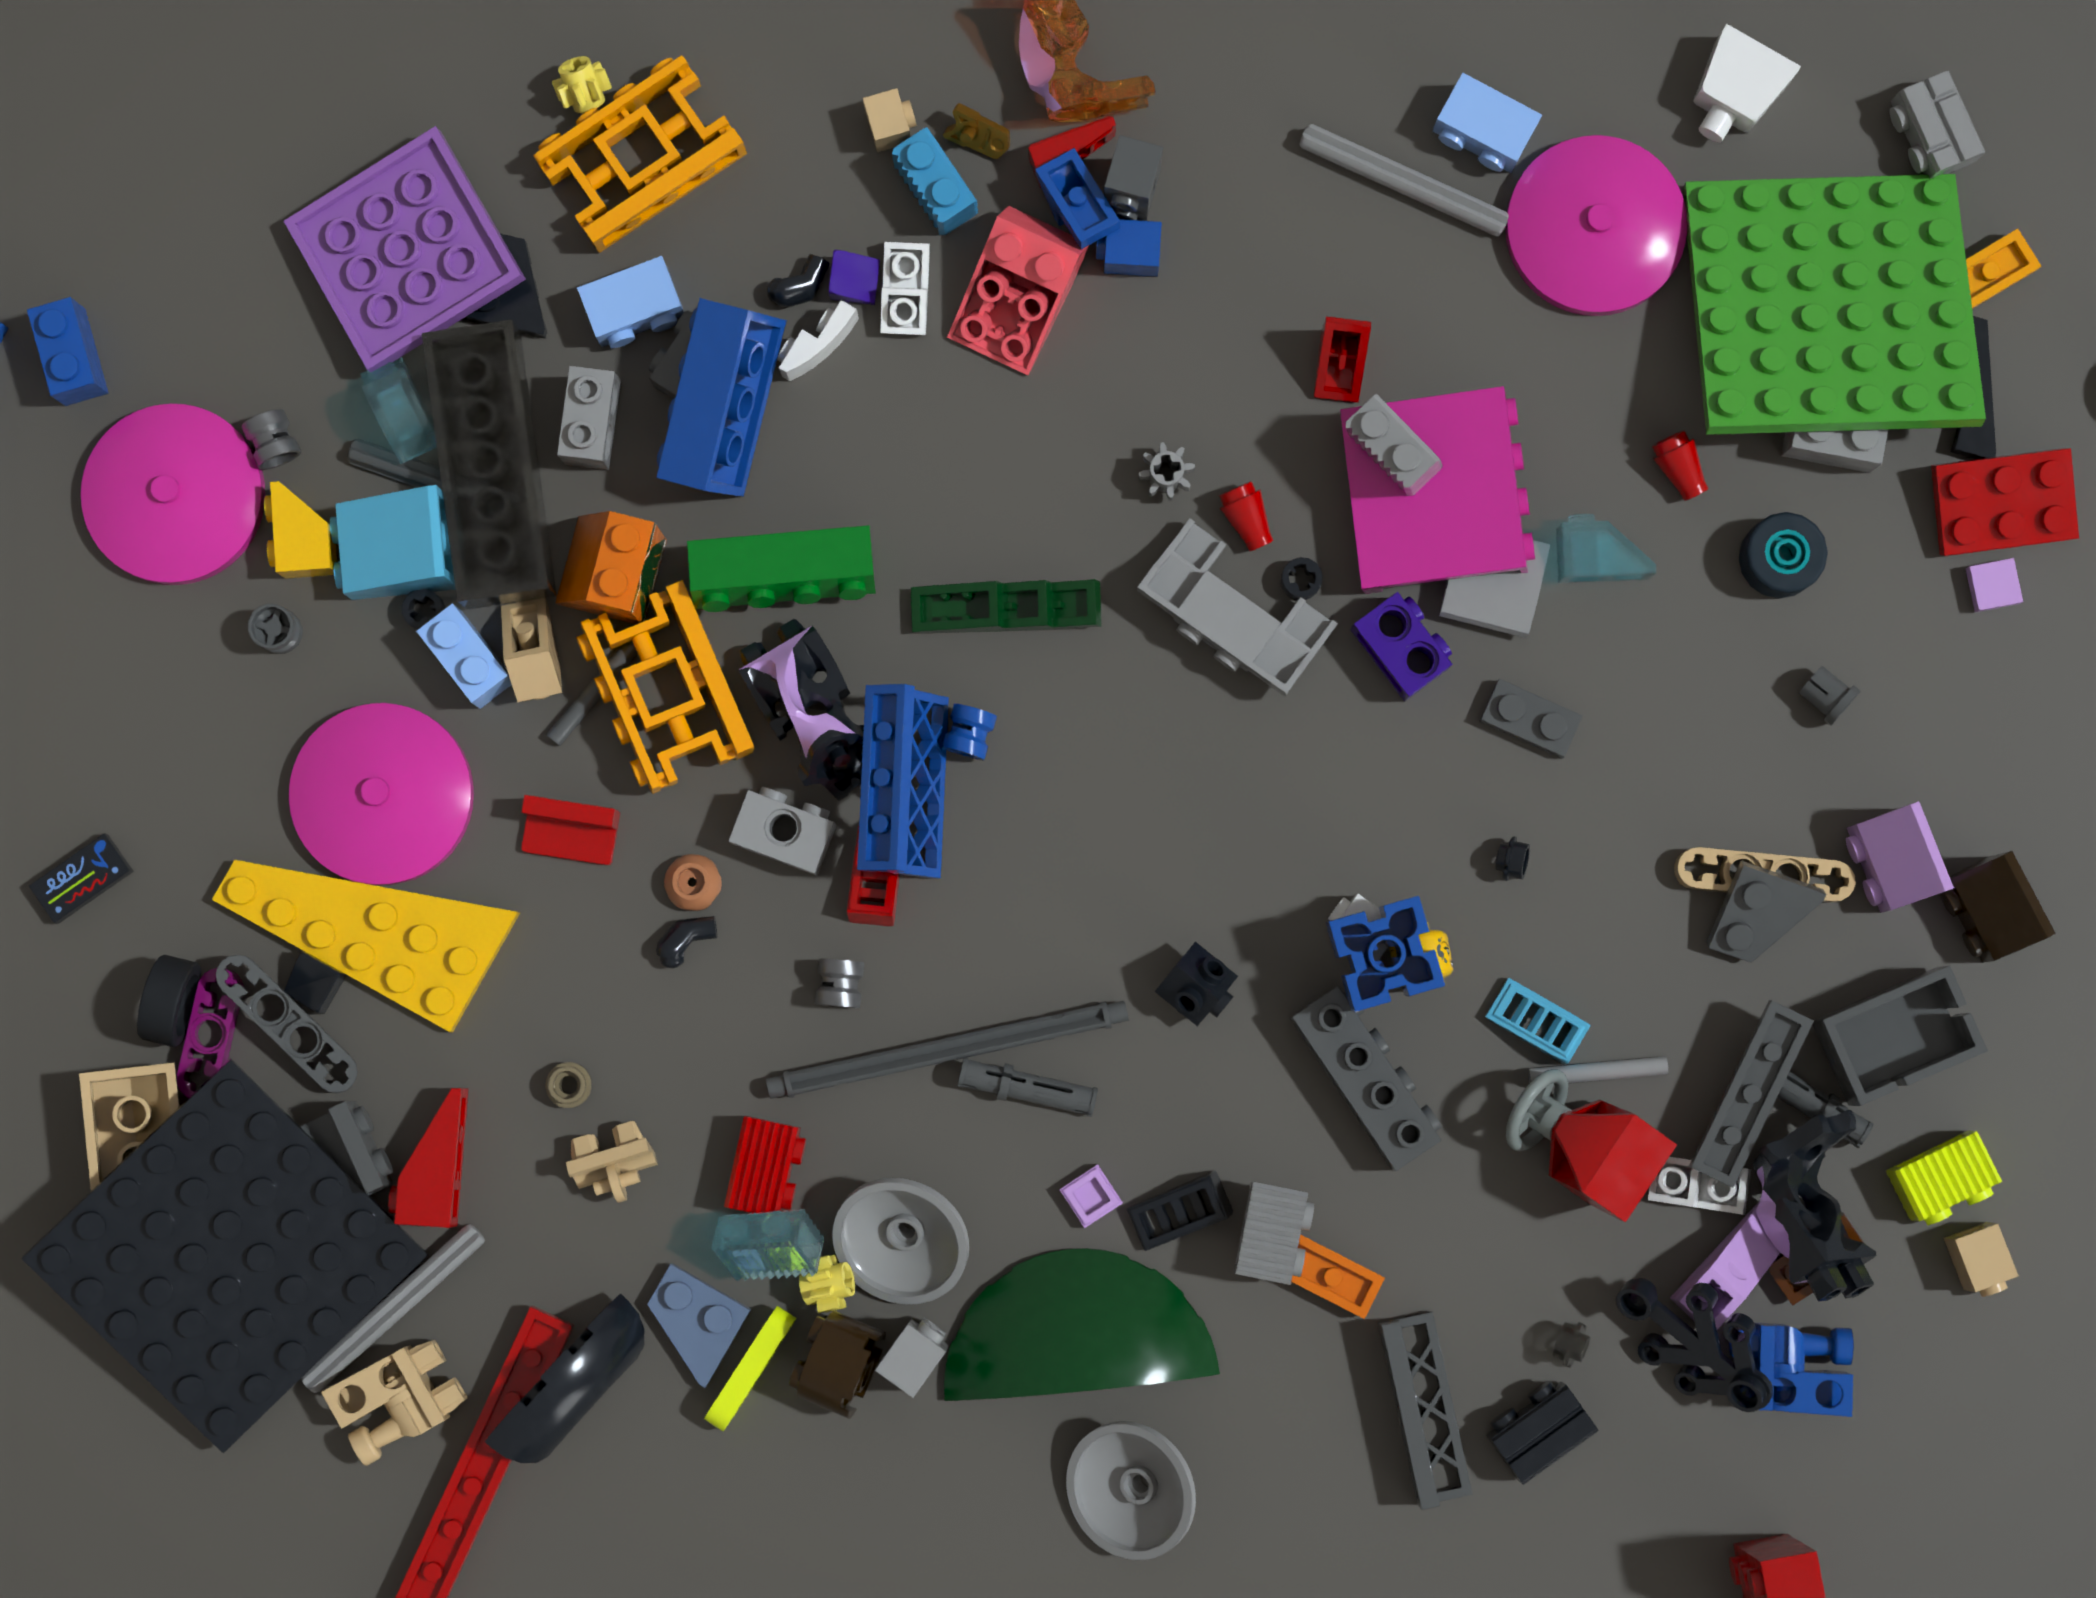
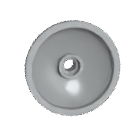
M883 1178L870 1181L849 1194L839 1208L834 1220L832 1239L839 1263L847 1262L852 1269L855 1284L879 1299L905 1305L933 1301L946 1294L956 1285L967 1265L969 1237L960 1214L944 1196L922 1183L904 1178ZM903 1223H908L915 1229H908Z
M1118 1421L1096 1428L1087 1434L1074 1449L1067 1467V1496L1076 1521L1095 1544L1105 1551L1124 1559L1148 1560L1165 1554L1184 1538L1195 1514V1485L1185 1459L1174 1444L1165 1436L1143 1424ZM1140 1475L1145 1477L1149 1484V1487L1143 1485L1140 1479Z

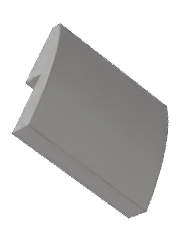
M1533 540L1535 560L1527 561L1528 573H1521L1520 570L1448 579L1439 616L1528 638L1543 581L1550 544Z

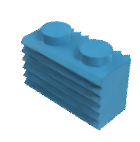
M928 127L923 128L893 148L894 168L898 169L899 176H903L904 183L908 184L910 191H913L914 198H918L919 205L923 206L925 213H928L929 220H933V225L938 228L939 235H947L978 213L976 198Z

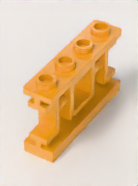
M683 55L675 60L667 58L659 62L650 71V77L638 85L635 83L625 85L614 94V101L600 110L593 108L586 111L576 120L577 126L563 135L555 133L549 136L539 145V151L533 155L552 186L572 174L592 204L576 214L575 218L598 253H601L747 154L744 142L736 130L730 126L724 115L707 127H704L686 101L685 97L700 88L701 84ZM668 91L680 112L659 125L646 105ZM646 124L666 154L630 178L610 147ZM689 127H692L705 147L683 161L670 140ZM594 141L606 162L584 175L572 158V155ZM617 176L630 197L608 211L596 190Z
M683 580L666 586V590L662 592H655L649 595V602L656 617L615 633L607 613H603L593 620L586 619L581 621L583 634L576 637L586 662L594 659L601 676L594 678V681L604 704L612 701L619 716L613 719L612 723L621 744L625 745L630 742L637 758L630 761V766L638 785L642 787L648 784L652 794L661 791L664 787H670L678 783L677 776L671 765L673 760L710 745L719 765L728 763V761L734 758L738 760L752 754L754 751V744ZM670 606L693 658V661L689 663L681 646L659 655L656 651L650 633L669 626L670 621L664 609L665 607ZM601 633L604 634L610 650L633 641L641 662L621 670V676L627 687L623 690L619 689L597 635ZM675 662L691 700L650 716L635 678ZM706 688L729 742L728 745L723 746L716 729L696 738L692 735L685 716L705 709V702L700 693L702 689ZM639 716L645 732L666 724L669 725L677 746L657 753V760L663 772L655 773L632 718Z

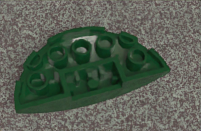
M1091 1248L1064 1249L1038 1255L1015 1265L1010 1272L1003 1275L994 1284L988 1285L974 1300L965 1313V1318L949 1349L944 1378V1401L1012 1398L1113 1389L1219 1375L1220 1372L1212 1338L1203 1319L1197 1315L1194 1308L1184 1297V1293L1171 1280L1156 1269H1150L1120 1253Z

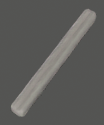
M1309 124L1305 128L1300 139V147L1494 236H1500L1508 222L1509 214L1506 211L1314 124Z
M472 1224L464 1226L327 1352L301 1378L303 1384L313 1393L321 1391L485 1242L482 1233Z

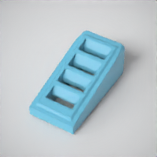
M1507 978L1485 1015V1018L1561 1064L1569 1063L1591 1026L1574 1014L1510 978ZM1517 994L1523 999L1509 1020L1503 1014L1514 995ZM1531 1004H1534L1539 1009L1527 1029L1519 1026ZM1549 1013L1555 1019L1542 1039L1535 1034ZM1565 1023L1571 1029L1560 1048L1552 1043Z

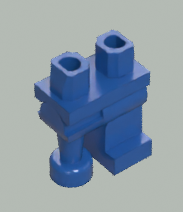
M1755 1323L1756 1330L1750 1339L1755 1368L1768 1377L1773 1387V1396L1767 1406L1758 1410L1852 1417L1853 1374L1846 1371L1805 1370V1356L1829 1355L1834 1365H1851L1854 1351L1851 1328L1836 1327L1831 1330L1830 1336L1802 1333L1797 1328L1784 1324ZM1737 1329L1739 1332L1744 1333L1742 1329ZM1729 1342V1353L1733 1356L1732 1346Z

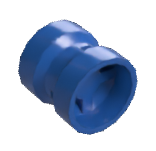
M954 704L950 716L953 725L951 731L945 734L941 748L965 757L985 760L988 750L985 742L989 732L994 730L997 716L971 706Z

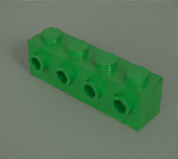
M869 525L687 541L690 592L695 609L721 612L727 610L730 606L749 605L753 608H767L774 605L775 602L794 601L798 604H812L818 602L821 598L840 597L844 600H858L865 597L866 594H876Z

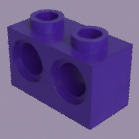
M1397 591L1354 623L1350 630L1405 702L1446 672L1453 664L1448 659L1452 652L1444 639L1438 633H1434L1431 636L1420 622L1425 616L1419 606L1409 596L1403 599ZM1386 615L1397 617L1403 625L1402 634L1397 637L1384 635L1379 627L1380 618ZM1413 651H1420L1426 654L1430 661L1429 671L1423 674L1411 671L1407 665V655Z

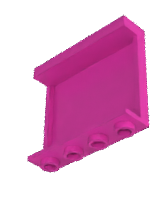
M1504 386L1386 403L1440 458L1443 466L1413 496H1407L1404 489H1400L1398 483H1394L1392 477L1388 476L1385 470H1381L1379 463H1375L1373 457H1369L1366 450H1362L1360 444H1356L1354 438L1349 436L1346 430V421L1362 406L1340 409L1361 589L1365 594L1383 592V588L1516 570H1520L1521 573H1528L1527 561L1535 560L1532 532L1523 533L1521 516L1530 515L1526 487H1517L1516 471L1524 470L1521 442L1512 444L1510 426L1519 425L1515 398H1506Z

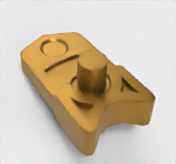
M961 103L955 106L953 116L956 124L946 128L943 134L944 138L963 147L967 146L993 159H998L1009 149L1010 131L1007 128L981 116L979 112Z

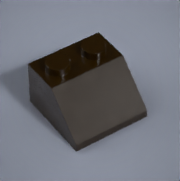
M2013 851L1989 856L1949 876L1954 888L1941 893L1946 909L1953 917L1958 915L1966 931L1962 934V938L1967 949L1973 957H1980L1982 963L1996 961L2056 934Z

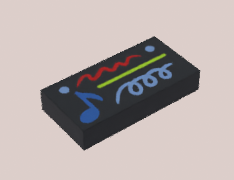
M104 833L29 885V887L51 920L59 924L134 871L110 836Z

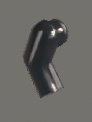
M809 254L800 275L783 279L775 278L769 283L767 287L769 299L782 307H791L810 302L815 297L830 263L821 257Z

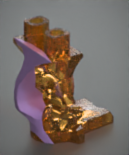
M1024 0L1019 32L1021 64L1029 88L1044 98L1049 120L1055 122L1091 123L1105 116L1148 107L1147 97L1156 94L1154 83L1148 76L1116 81H1099L1082 73L1076 67V57L1088 39L1089 25L1075 0Z

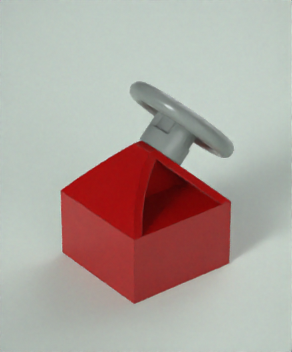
M1550 1069L1541 1073L1524 1089L1510 1113L1506 1126V1141L1509 1147L1515 1151H1526L1546 1137L1551 1141L1549 1176L1589 1205L1626 1223L1677 1144L1637 1115L1600 1099L1574 1110L1564 1106L1568 1095V1079L1566 1075L1558 1069ZM1555 1085L1553 1097H1550L1552 1088ZM1528 1127L1532 1128L1527 1135L1520 1137Z

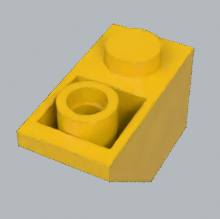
M270 482L271 495H266L264 498L266 520L268 523L272 522L273 540H268L267 557L270 567H275V572L285 579L334 575V562L339 561L338 545L332 542L330 524L281 482Z

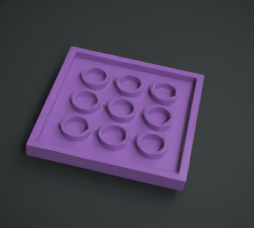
M436 126L284 220L285 225L363 364L372 374L526 280L445 137Z

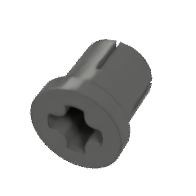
M1821 666L1810 678L1811 680L1800 690L1799 694L1827 716L1824 721L1832 726L1861 691L1854 685L1852 688H1849L1825 667Z

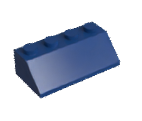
M699 298L698 307L693 311L690 318L689 329L691 336L687 352L682 356L679 364L680 381L677 394L668 409L669 427L666 439L657 455V465L659 468L656 478L703 491L744 497L787 320Z

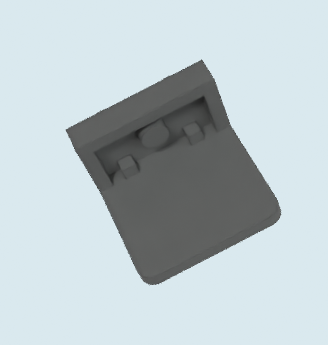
M344 1101L329 1108L330 1113L300 1126L369 1196L393 1185L389 1175L393 1173L392 1165L383 1148L378 1149L370 1133L374 1131V1126L364 1106L359 1107L356 1101Z

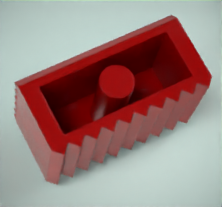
M744 1116L724 1207L777 1219L781 1218L783 1209L791 1211L797 1184L789 1182L792 1165L801 1166L807 1140L806 1138L799 1137L801 1127Z

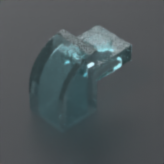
M403 357L394 362H389L373 372L367 370L361 373L364 383L362 388L400 464L442 445L433 419L417 392L409 367Z

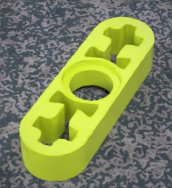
M779 1306L774 1309L711 1406L704 1420L724 1432L797 1319Z

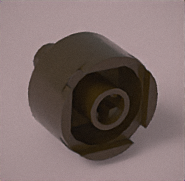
M834 1310L823 1318L817 1316L807 1337V1342L813 1345L806 1361L799 1360L789 1381V1386L797 1389L798 1398L850 1419L857 1409L849 1406L854 1395L860 1398L864 1397L883 1350L876 1347L875 1342L885 1340L886 1332Z

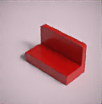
M524 795L521 813L527 815L521 847L523 852L607 866L612 864L621 812L613 808Z

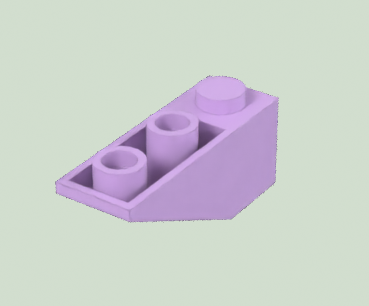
M1759 1202L1670 1297L1691 1319L1694 1320L1693 1312L1686 1304V1296L1695 1284L1707 1283L1717 1291L1718 1302L1712 1310L1716 1328L1718 1329L1747 1298L1781 1253L1768 1238L1755 1211ZM1698 1296L1701 1301L1707 1302L1703 1297Z

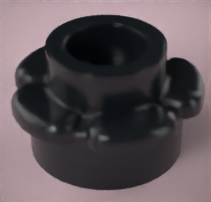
M1515 836L1510 839L1509 844H1500L1496 859V870L1503 871L1505 881H1508L1510 878L1524 879L1529 862L1530 844L1517 842V837Z

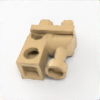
M436 1340L417 1345L413 1348L411 1345L403 1347L321 1392L341 1429L385 1405L391 1416L389 1419L372 1431L365 1426H361L348 1434L354 1452L365 1466L380 1459L382 1455L381 1447L404 1436L415 1437L449 1419L451 1417L449 1413L468 1398L456 1377L437 1388L433 1386L426 1372L446 1361Z

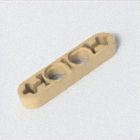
M1696 847L1682 852L1674 864V874L1678 882L1684 887L1693 890L1727 893L1732 883L1729 870L1736 860H1744L1776 872L1779 866L1783 864L1792 865L1799 873V881L1807 884L1810 881L1808 866L1814 867L1811 876L1818 877L1830 875L1831 870L1834 869L1836 870V877L1844 880L1843 887L1835 888L1834 894L1830 893L1828 885L1812 884L1824 889L1827 895L1823 902L1827 903L1842 901L1849 897L1854 891L1856 884L1855 874L1852 869L1844 862L1837 860ZM1699 856L1700 864L1704 866H1717V857H1722L1723 862L1719 870L1721 884L1714 883L1717 874L1712 873L1699 875L1698 881L1693 880L1692 872L1685 871V864L1693 862L1694 857Z

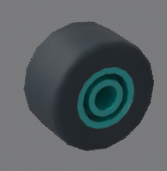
M1783 512L1768 516L1750 529L1741 543L1739 562L1742 575L1752 588L1765 596L1780 599L1795 596L1815 583L1825 569L1828 551L1825 537L1815 523L1803 515Z

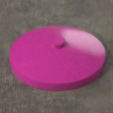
M1602 135L1581 136L1563 141L1540 154L1523 172L1513 190L1507 207L1509 218L1505 226L1506 242L1512 262L1519 275L1533 292L1543 300L1574 314L1586 316L1612 315L1630 310L1642 304L1659 291L1670 278L1681 259L1686 243L1687 212L1684 198L1674 177L1664 164L1649 151L1630 141L1617 137Z
M171 403L146 407L135 411L114 424L101 437L92 450L81 482L83 517L92 539L102 553L129 574L163 585H183L199 582L222 572L233 564L254 539L264 512V498L266 494L263 471L258 468L253 456L255 452L248 441L237 429L218 415L186 404Z
M371 703L360 705L338 713L317 728L303 745L296 758L290 777V813L296 832L306 849L320 864L333 873L346 879L369 885L401 884L415 880L434 870L451 855L460 843L468 827L473 809L474 786L469 763L458 742L441 724L431 717L415 709L398 704Z

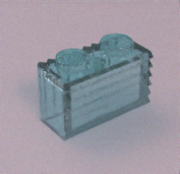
M805 1209L721 1215L718 1218L711 1249L736 1281H739L741 1278L746 1281L750 1277L753 1281L757 1277L763 1280L766 1276L769 1279L774 1276L779 1279L783 1275L786 1278L790 1275L796 1278L799 1274L805 1277L808 1273L813 1276L818 1271L824 1236L820 1235V1229L817 1230L816 1224L813 1225V1220L809 1219V1214H806Z

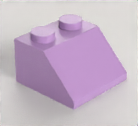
M1919 801L1847 828L1850 837L1846 838L1847 849L1852 860L1856 864L1861 863L1867 880L1863 881L1865 894L1872 906L1878 905L1880 913L1900 908L1954 888Z

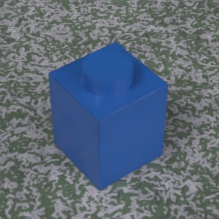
M1119 219L1120 228L1097 240L1096 259L1105 260L1104 274L1158 277L1162 222Z

